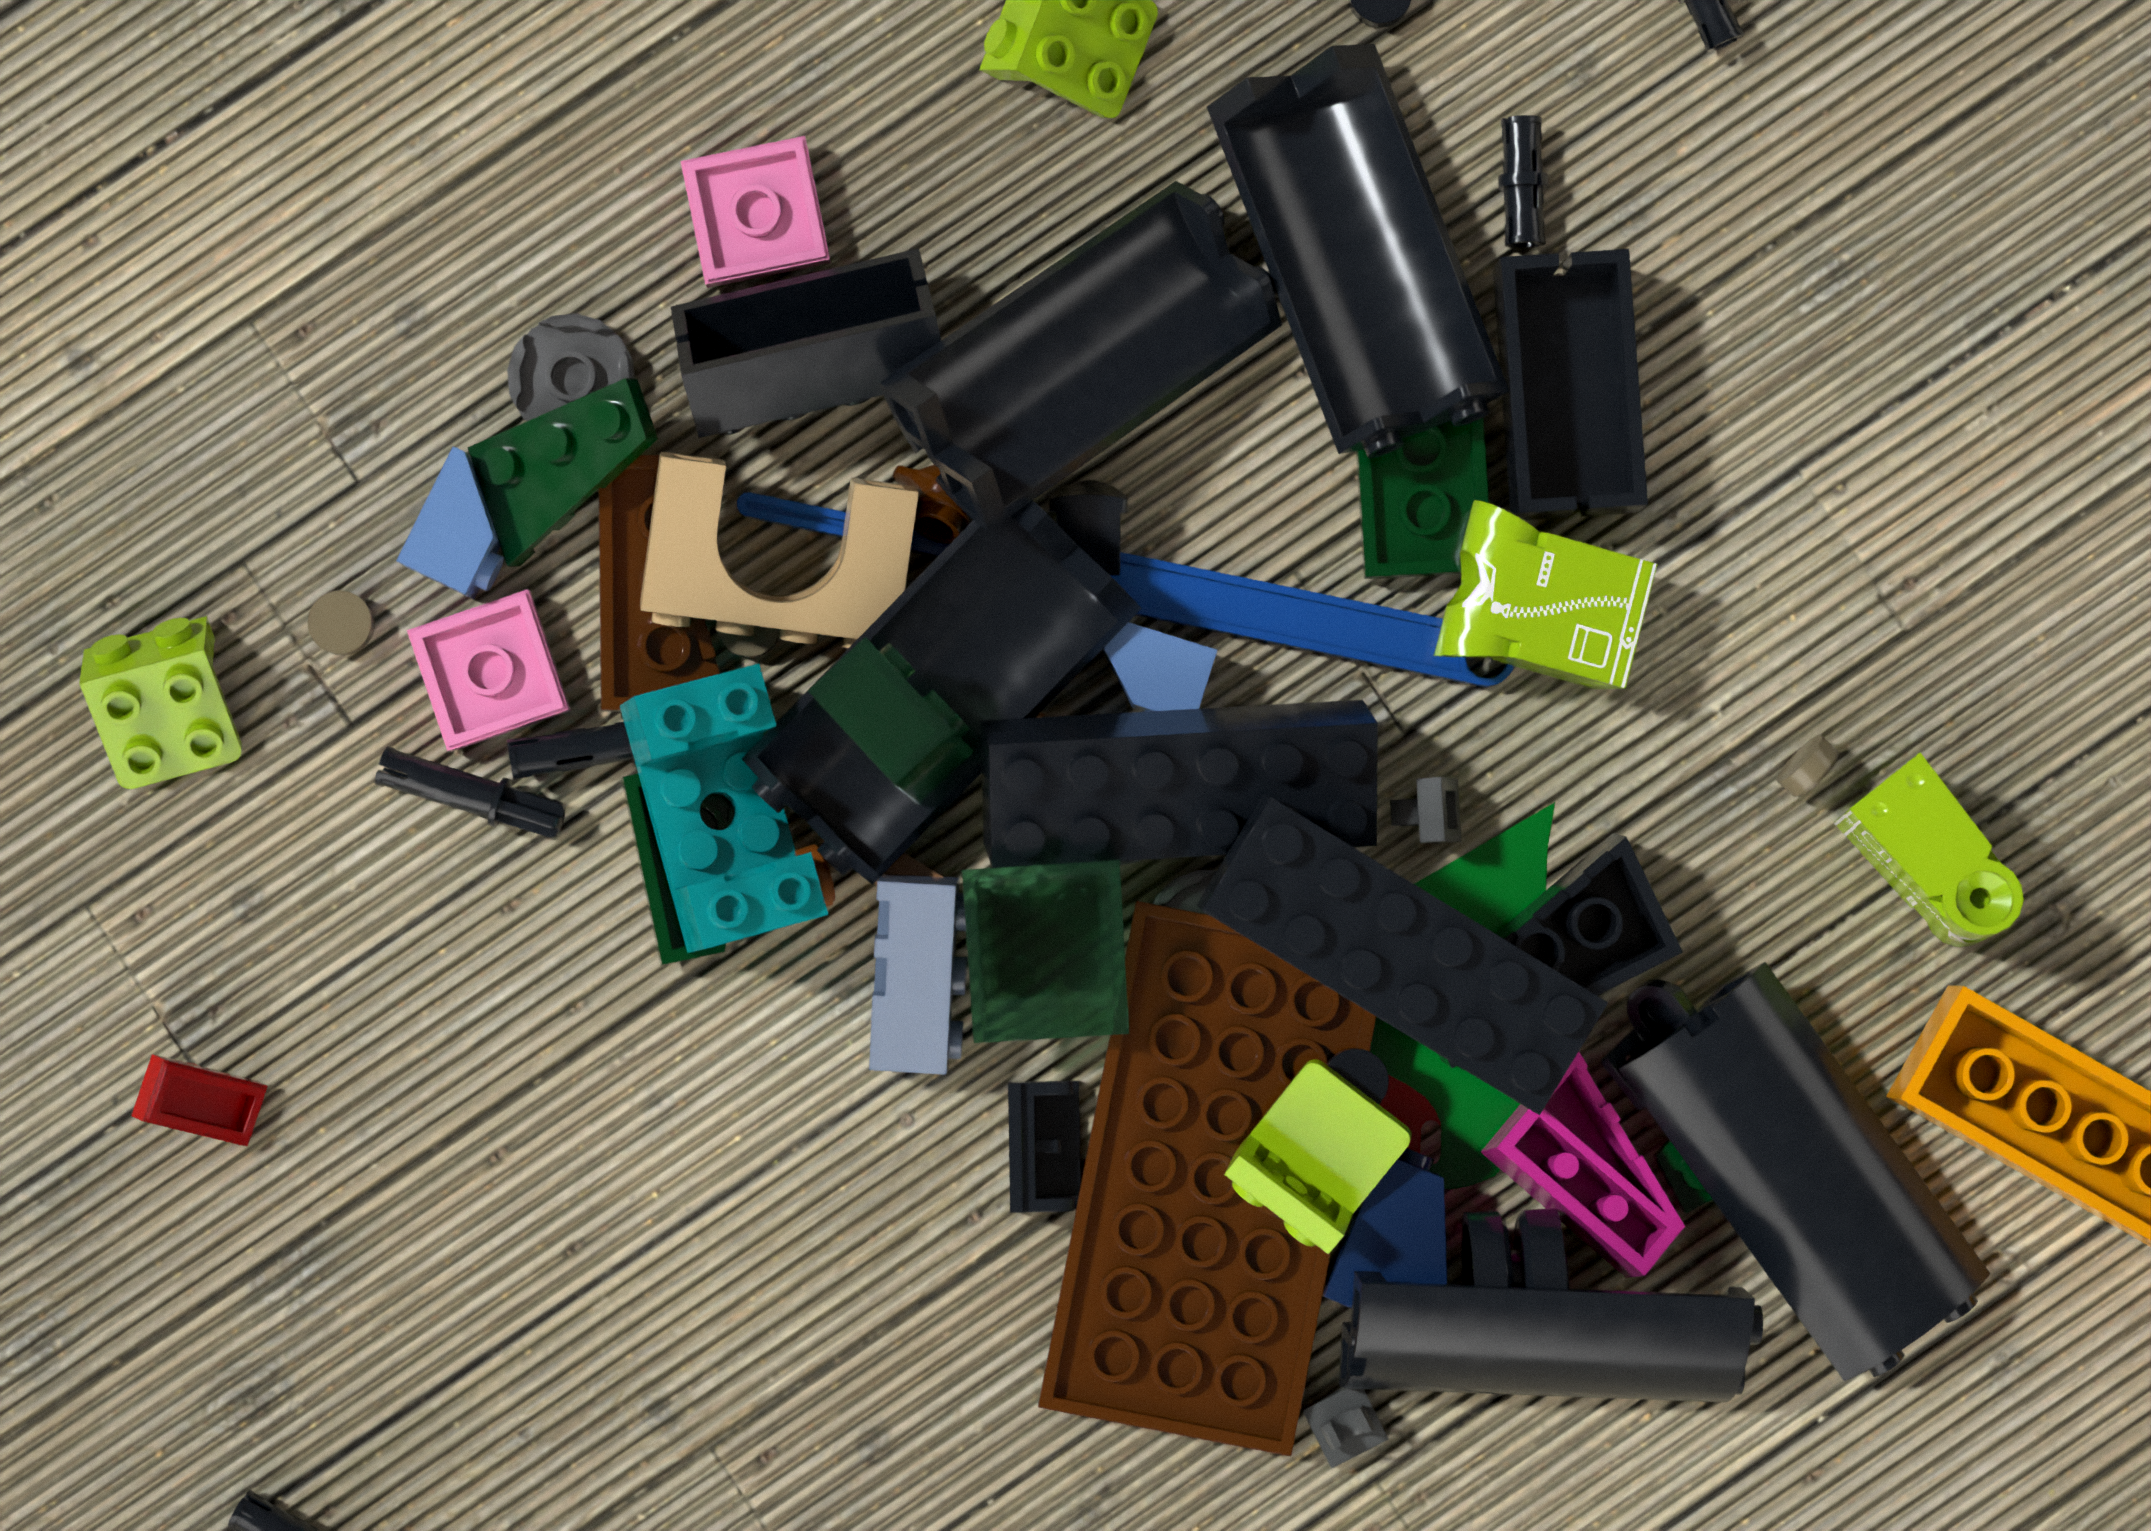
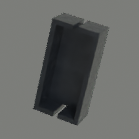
M919 248L670 306L681 376L699 438L715 434L731 435L740 432L745 427L779 419L795 420L809 412L838 405H858L872 397L884 395L879 382L941 341Z
M1629 249L1571 252L1562 265L1563 276H1553L1559 267V253L1501 257L1493 269L1499 363L1509 388V392L1502 395L1510 513L1522 520L1568 518L1577 510V504H1580V517L1638 513L1648 505Z

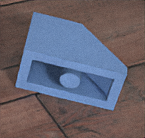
M453 446L396 561L474 600L480 588L489 591L501 570L504 557L497 554L501 545L471 457L466 452Z
M1130 622L1102 649L1131 707L1143 712L1199 709L1217 653L1216 649Z

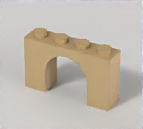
M660 451L640 598L641 611L653 612L652 622L675 627H690L691 617L716 620L715 630L746 636L754 635L755 626L780 629V639L804 644H817L818 634L843 637L842 647L848 649L905 591L919 494L914 486L851 478L841 548L831 569L816 584L803 591L788 595H769L754 591L740 583L727 570L719 556L717 529L726 471L725 461Z

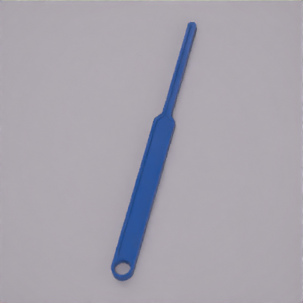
M751 492L743 493L737 500V508L741 515L746 518L843 537L846 512ZM913 529L910 552L938 557L951 543L945 544L929 540ZM1121 552L1120 575H1110L1142 608L1136 614L1137 616L1480 687H1491L1501 683L1514 669L1513 665L1506 664L1502 672L1497 676L1481 678L1469 669L1466 657L1433 656L1442 618Z

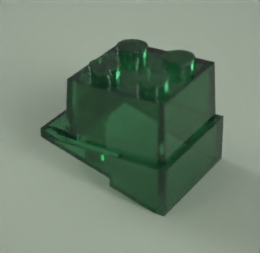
M1120 860L962 870L974 1043L1129 1034Z

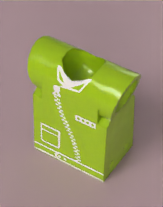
M1474 500L1460 550L1461 585L1454 597L1446 605L1433 656L1491 658L1495 661L1595 690L1626 689L1657 564L1551 533L1539 532L1532 525L1502 508L1487 502Z
M1921 752L1834 822L1908 906L1915 908L1925 919L1931 932L1943 943L1954 947L1973 946L2009 928L2019 917L2024 902L2022 885L2014 872L2003 865L1992 852V845Z

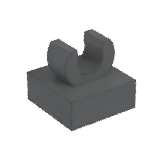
M1447 777L1416 779V799L1390 800L1391 826H1419L1420 843L1462 842L1458 779Z
M1340 1388L1301 1408L1331 1469L1389 1440L1364 1389Z

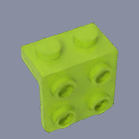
M1006 0L999 19L992 24L984 41L986 53L979 70L998 80L1031 81L1101 118H1115L1121 112L1157 19V6L1152 0Z
M207 616L190 621L186 618H173L160 623L153 631L131 637H126L122 634L110 635L98 640L90 648L84 649L79 685L119 785L125 789H135L228 764L238 760L241 756L242 743L213 668L215 637Z
M1313 1059L1303 1066L1239 1146L1224 1175L1232 1180L1234 1190L1245 1201L1257 1207L1264 1205L1283 1219L1286 1230L1296 1240L1309 1247L1317 1245L1329 1255L1344 1236L1353 1213L1405 1151L1412 1135L1410 1129L1324 1062Z

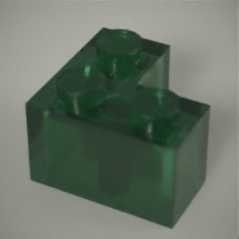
M864 637L818 680L808 692L891 782L919 804L974 752L961 738L970 728L933 689L924 698L907 681L916 672L915 669L890 643L879 651Z

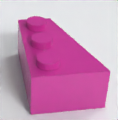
M1578 1052L1541 1114L1538 1115L1520 1104L1481 1153L1543 1207L1557 1209L1560 1221L1625 1278L1645 1276L1685 1225L1642 1155L1639 1156L1618 1122L1621 1119L1611 1103L1605 1101L1586 1069L1588 1068L1587 1063L1581 1053Z

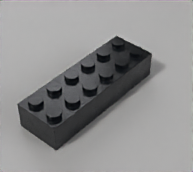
M1363 700L981 721L983 840L992 869L1227 855L1264 794L1277 800L1352 847L1377 846L1378 722Z
M1266 794L1260 799L1197 903V906L1203 912L1538 1115L1545 1108L1608 1004L1607 1001Z

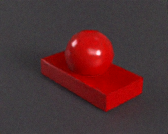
M152 1054L131 1116L143 1122L248 1147L268 1086L256 1080L201 1067L195 1063L181 1062Z

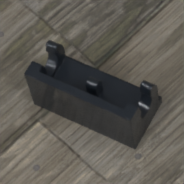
M1079 1081L1008 1082L1010 1213L1075 1211L1081 1186Z

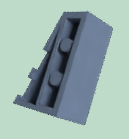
M883 874L877 881L876 900H879L878 929L874 942L876 963L874 991L872 994L869 1070L947 1075L949 1059H961L964 1022L951 1019L953 995L965 996L967 957L955 956L957 931L969 932L971 893H959L960 878Z

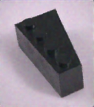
M1612 833L1496 933L1597 996L1683 953L1627 837ZM1439 1055L1441 1061L1453 1069L1457 1066Z

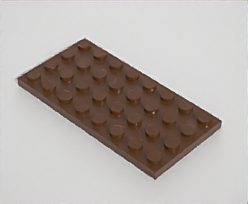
M1142 901L1135 902L1038 1408L1291 1456L1330 1253L1328 1255L1317 1245L1309 1247L1296 1240L1286 1230L1283 1219L1264 1205L1257 1207L1245 1201L1234 1190L1232 1180L1224 1174L1236 1150L1308 1061L1317 1059L1327 1064L1336 1053L1348 1048H1362L1370 1051L1376 1016L1208 914Z

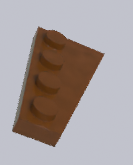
M640 455L606 488H598L601 712L621 711L620 705L636 695L719 674L715 651L705 619L691 617L690 627L662 625L652 622L653 612L641 611L640 608L660 455Z

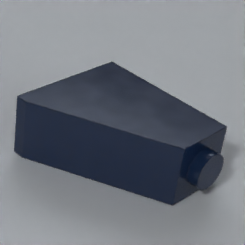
M1406 1148L1353 1213L1325 1280L1324 1297L1352 1308L1354 1271L1380 1272L1387 1282L1447 1284L1444 1178L1430 1171L1434 1162L1433 1158Z

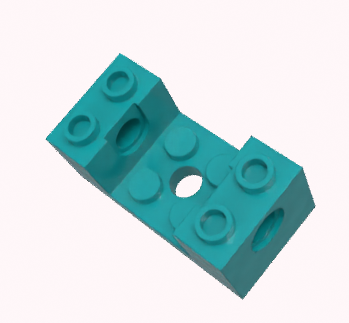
M760 664L636 695L621 704V713L687 953L828 915L812 853L795 855V847L784 808L780 813H777L752 789L751 786L759 778L741 759L764 736V732L776 727ZM709 794L723 795L733 806V820L724 830H713L706 826L701 819L700 806L704 798Z

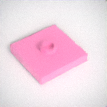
M805 136L681 161L704 281L707 288L831 263Z
M528 589L407 630L446 749L449 752L571 711L531 591Z

